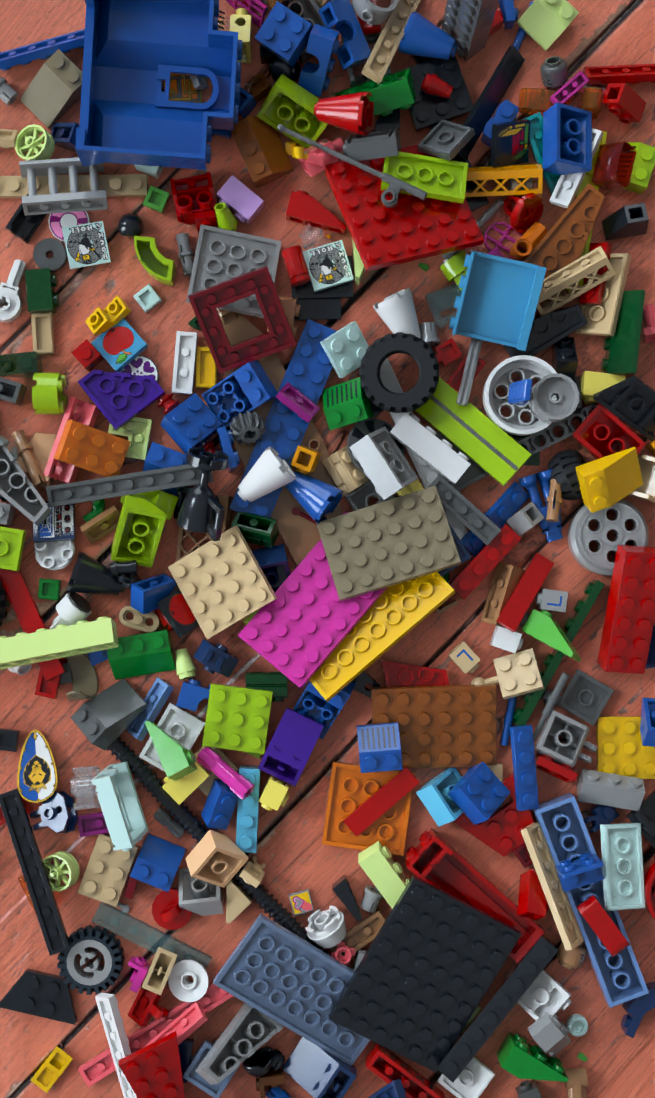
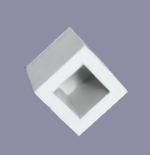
M496 625L489 645L516 653V650H520L523 644L522 634L511 632L506 628Z

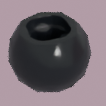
M128 213L119 220L118 229L120 234L124 236H141L144 224L138 215Z

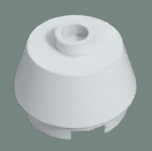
M329 906V909L325 911L318 909L307 919L309 924L305 929L308 938L322 948L336 946L346 935L344 915L335 906Z

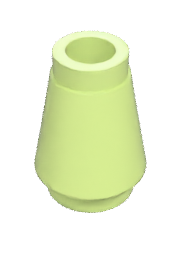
M187 648L175 651L176 673L180 680L195 677V671L197 670Z

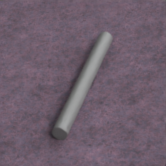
M500 198L476 221L479 229L503 206L504 202ZM459 250L445 253L442 258L446 260Z

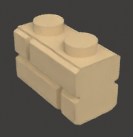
M347 446L321 461L336 486L343 491L341 493L343 496L368 481L365 474L352 462Z

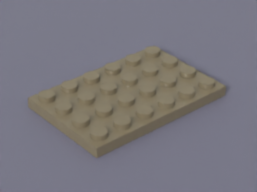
M436 485L333 517L317 524L340 602L461 564Z

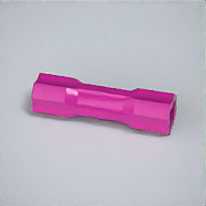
M206 746L201 750L196 761L225 782L230 790L239 798L245 800L252 793L255 785L224 762L221 756L211 747Z

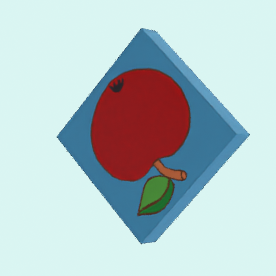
M124 318L91 342L116 372H120L148 347L146 342Z

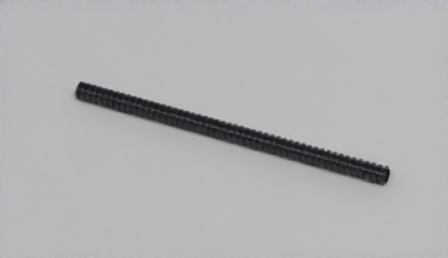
M119 736L108 747L107 751L110 750L112 752L111 755L116 756V760L128 762L130 772L134 774L133 778H137L139 780L138 783H142V787H146L148 789L147 792H151V796H155L157 798L156 801L161 802L160 805L165 807V811H169V815H173L174 820H178V824H182L184 826L183 829H187V833L191 834L192 839H196L198 844L210 829L207 830L206 825H202L201 820L198 821V816H194L192 814L193 811H189V807L183 805L184 802L178 805L162 788L164 785L161 782L162 779H158L156 777L157 774H153V770H149L147 768L148 765H144V761H140L139 755L136 756L134 754L135 751H131L130 746H126V742H122ZM242 866L232 880H236L237 885H241V889L246 890V894L250 895V899H254V903L259 904V908H263L264 913H268V917L273 918L274 922H277V924L327 954V950H323L321 946L308 938L305 927H301V923L296 922V918H292L290 912L287 913V909L282 907L283 904H279L278 899H274V895L269 894L268 889H264V885L259 884L255 888L247 884L239 876L244 868Z

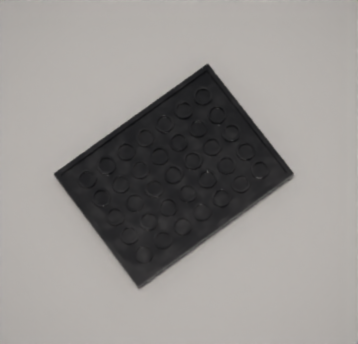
M413 875L328 1015L329 1020L437 1073V1067L452 1049L522 934L512 926Z

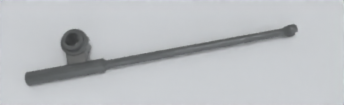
M279 124L277 127L280 132L302 140L390 184L388 189L381 195V201L387 208H393L398 204V196L401 190L422 200H425L428 192L390 174L381 173L300 135L282 124ZM386 196L393 197L390 201L386 200Z
M562 672L554 690L545 689L542 694L541 700L544 701L546 706L533 733L534 742L547 717L550 716L554 707H557L561 700V693L570 677L565 672ZM502 802L501 805L496 809V811L501 808L503 802Z

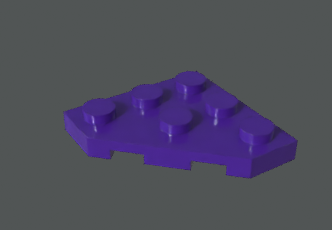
M94 369L78 381V384L116 431L165 394V391L157 381L149 375L140 376L132 375L131 373H113Z

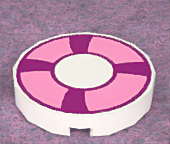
M86 211L52 213L48 220L49 228L55 238L65 243L62 228L90 223V218Z

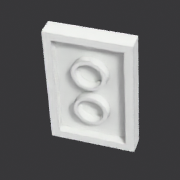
M170 702L157 725L190 751L205 722ZM150 737L139 757L164 771Z

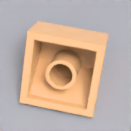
M212 830L206 833L186 857L191 877L223 888L248 860V856L226 835Z

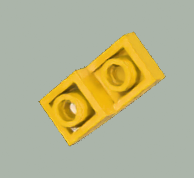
M117 295L104 310L98 307L85 322L92 333L97 336L119 323L131 310L125 301Z

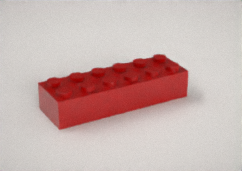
M618 545L597 663L605 672L645 674L655 620V547Z

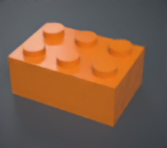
M67 419L54 459L104 477L117 476L120 474L130 441Z

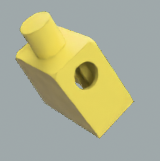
M238 8L236 14L230 16L229 31L238 32V40H242L241 63H251L252 17L248 15L247 9Z

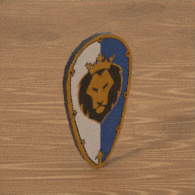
M32 730L22 747L17 772V787L23 799L31 803H42L49 800L55 794L59 778L50 744L39 730Z

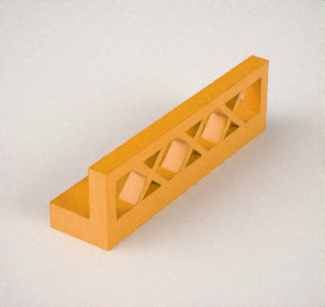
M508 165L496 168L491 166L468 167L467 181L473 180L478 186L473 191H466L465 197L526 195L528 193L542 194V165ZM538 177V188L529 189L524 184L529 178ZM493 179L498 184L494 190L488 191L482 186L487 180ZM508 179H515L519 183L511 190H508L503 185Z

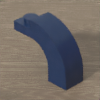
M655 982L646 984L649 991L648 994L623 1003L622 1006L628 1014L623 1016L621 1028L627 1036L634 1038L645 1013L655 1008Z

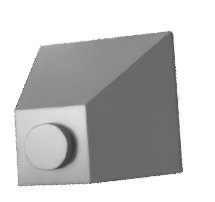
M189 868L179 869V907L202 916L224 914L222 887L191 877Z

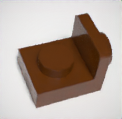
M282 1068L278 1070L271 1069L266 1075L256 1078V1091H260L261 1098H265L267 1085L269 1087H279L281 1084H285V1071Z

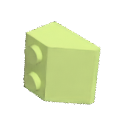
M534 0L516 23L546 51L579 12L567 0Z

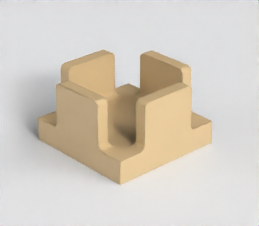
M647 455L638 456L643 485L627 496L655 503V457Z

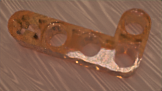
M587 87L583 93H576L564 104L591 111L592 120H595L601 112L603 89ZM520 89L518 112L529 115L540 112L543 116V113L553 106L549 99L558 90Z

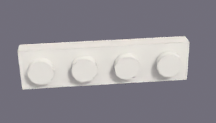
M593 128L592 159L603 136L601 130ZM586 172L561 175L549 200L550 203L568 209L575 199Z

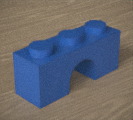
M350 0L329 1L318 11L325 27L336 29L343 37L344 44L339 47L337 52L343 70L361 65L368 60L371 51Z
M315 24L310 32L306 52L316 56L319 63L306 62L301 71L298 85L311 94L321 97L323 91L329 88L331 78L328 75L334 69L336 60L333 59L334 53L337 54L340 41L337 40L338 31Z
M189 678V681L185 680L182 684L176 706L196 712L201 700L209 699L211 684L206 687L200 685L201 681Z

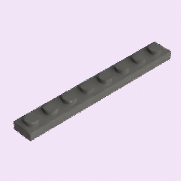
M186 464L47 486L49 507H57L197 485L200 482L201 471L197 467ZM213 472L209 473L208 483L214 482Z

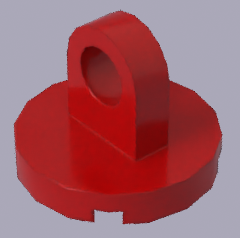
M528 193L523 197L511 195L505 199L503 209L511 217L510 226L514 231L524 234L535 222H539L544 210V204L541 203L543 201L542 197L534 193ZM515 200V201H516V205H515L514 209L512 210L511 205H512L513 201Z
M171 887L169 892L162 890L155 897L152 904L154 920L159 926L167 930H177L184 927L193 912L179 907L178 888Z

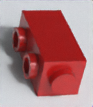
M626 83L608 84L602 104L608 108V111L615 114L619 121L624 124L640 122L646 106V102Z
M529 869L520 875L517 916L537 920L546 916L548 904L536 870Z

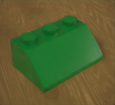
M168 629L118 637L119 647L107 649L109 663L115 680L176 670L171 633Z

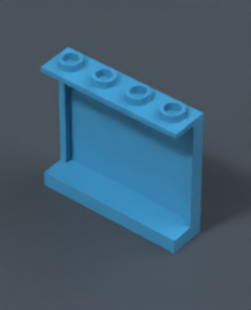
M471 250L470 255L466 254L463 267H467L465 276L461 275L459 288H462L461 295L456 296L454 308L457 309L456 316H451L449 329H452V335L458 334L526 351L547 268Z

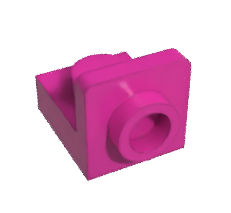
M132 956L128 966L136 970H134L129 980L132 982L129 990L137 993L151 965L140 956Z

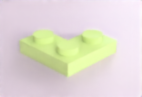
M134 417L117 431L109 424L108 433L128 437L130 445L126 458L145 460L148 454L153 420Z

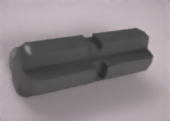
M159 808L154 814V818L164 827L167 826V830L175 837L180 838L186 830L183 829V826L179 825L177 821H173L172 817L162 808Z

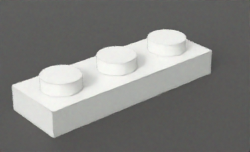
M177 331L172 393L193 395L198 333Z

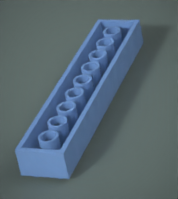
M570 792L540 803L539 808L533 809L555 866L560 865L559 862L566 859H572V861L579 859V856L584 853L591 852L596 854L575 796ZM603 880L566 891L584 939V947L587 950L589 960L608 1006L611 1008L648 994L649 991L618 910L605 911L630 945L612 957L576 908L590 896L594 895L604 909Z

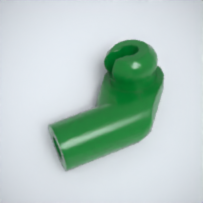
M104 499L91 501L92 511L83 516L86 523L104 512Z

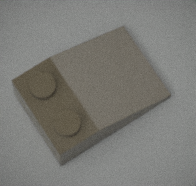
M58 49L43 64L19 100L50 129L81 98L82 71Z

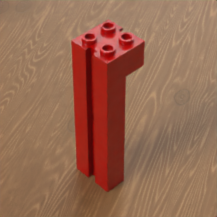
M432 828L429 832L425 830L418 839L420 843L416 847L411 846L405 853L407 868L423 881L519 930L522 935L509 954L518 963L545 933L543 928L533 919L517 916L518 905Z

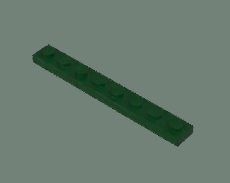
M598 580L588 582L584 589L585 596L582 600L579 599L573 609L575 611L573 617H569L564 624V633L571 643L604 586V583ZM554 649L552 654L549 653L543 662L545 667L540 672L544 689L524 695L523 700L525 702L521 708L518 707L513 716L516 725H526L565 654Z

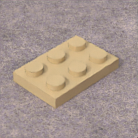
M102 833L98 835L77 893L117 907L139 846L134 845L135 847L129 851H122V849L114 851L113 847L115 845H113L111 837Z

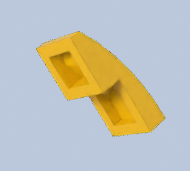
M56 1046L30 1081L47 1093L73 1058Z

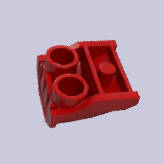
M210 172L178 180L170 179L178 222L188 225L196 224L194 213L215 210L216 199Z

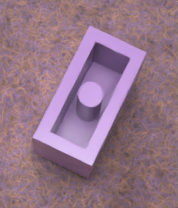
M233 175L217 192L218 203H226V206L235 213L234 217L241 223L245 221L250 225L265 207L264 201Z

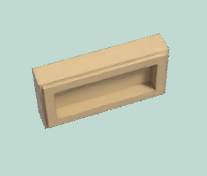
M53 313L31 314L33 354H55Z

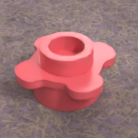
M341 941L337 944L336 950L331 953V957L348 966L351 957L356 952L353 947L350 948L345 945L344 941Z

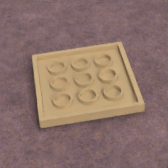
M233 526L222 533L219 541H209L168 567L207 639L214 637L278 599L238 526Z

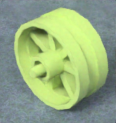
M35 124L28 125L22 129L15 141V150L25 161L50 159L55 149L53 136L41 126Z
M58 851L45 857L43 862L53 891H63L77 882L80 874L79 865L72 854L66 851ZM52 858H53V860H54V864H55V865L51 864V859H52ZM61 879L66 885H61Z

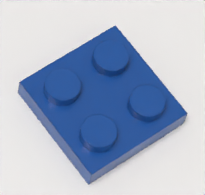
M225 426L217 428V437L221 450L229 456L228 472L236 471L240 459L237 450H232L231 445L234 442L230 430L227 431Z

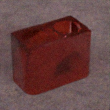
M626 141L600 145L592 183L602 190L627 188L636 156V151H627L636 149Z

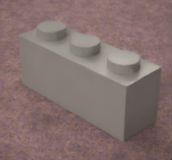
M582 769L576 786L577 801L634 811L640 809L645 795L643 779L595 770Z

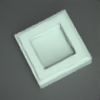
M150 284L133 296L145 313H148L162 302Z

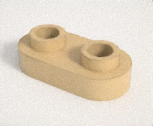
M126 606L119 613V620L123 625L137 630L153 632L160 625V619L154 612L142 614L133 607ZM129 612H132L134 615L132 620L127 618ZM148 618L153 619V625H147L146 621Z

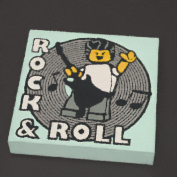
M103 221L62 228L70 269L111 262Z
M342 240L303 251L314 292L354 281Z

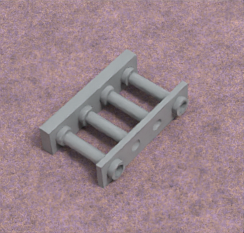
M79 157L19 161L22 178L27 177L29 196H22L25 216L108 209L106 190H100L98 172H104L103 163L82 166ZM78 173H90L91 191L79 192ZM69 174L71 193L58 194L57 175ZM48 175L50 194L37 195L36 177Z

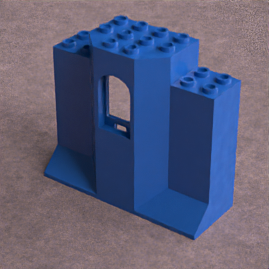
M85 0L86 18L79 128H76L75 146L82 166L107 162L206 170V163L210 164L211 145L207 144L208 142L212 143V129L233 130L234 123L238 124L242 40H238V32L218 30L219 0ZM170 73L208 77L213 85L211 98L205 103L169 101ZM162 81H165V92H162Z

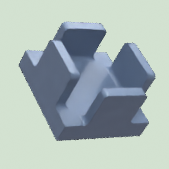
M205 1039L204 1043L199 1045L192 1056L189 1066L183 1074V1078L212 1097L219 1098L238 1067L220 1083L210 1085L195 1071L217 1041L215 1040L214 1043H211Z

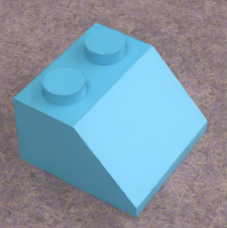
M455 767L447 768L426 782L416 792L438 827L456 820L463 813L447 794L461 778Z

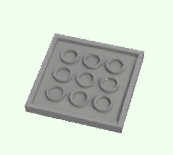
M201 224L188 295L264 266L268 267L272 280L275 282L281 241ZM255 294L217 308L264 318ZM187 295L186 303H190V300H189V298H188V295Z

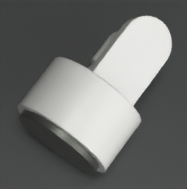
M68 592L56 605L59 615L53 620L50 629H55L56 626L62 624L76 625L78 621L85 620L92 613L88 601L78 593Z

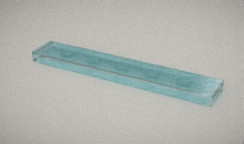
M104 902L100 903L92 919V922L155 954L158 947L177 954L175 964L182 960H194L200 963L206 970L212 958L196 948Z

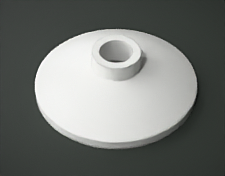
M182 960L173 966L168 977V984L176 998L184 1002H194L205 995L209 986V977L207 971L200 963L194 960ZM188 976H192L194 981L190 982Z

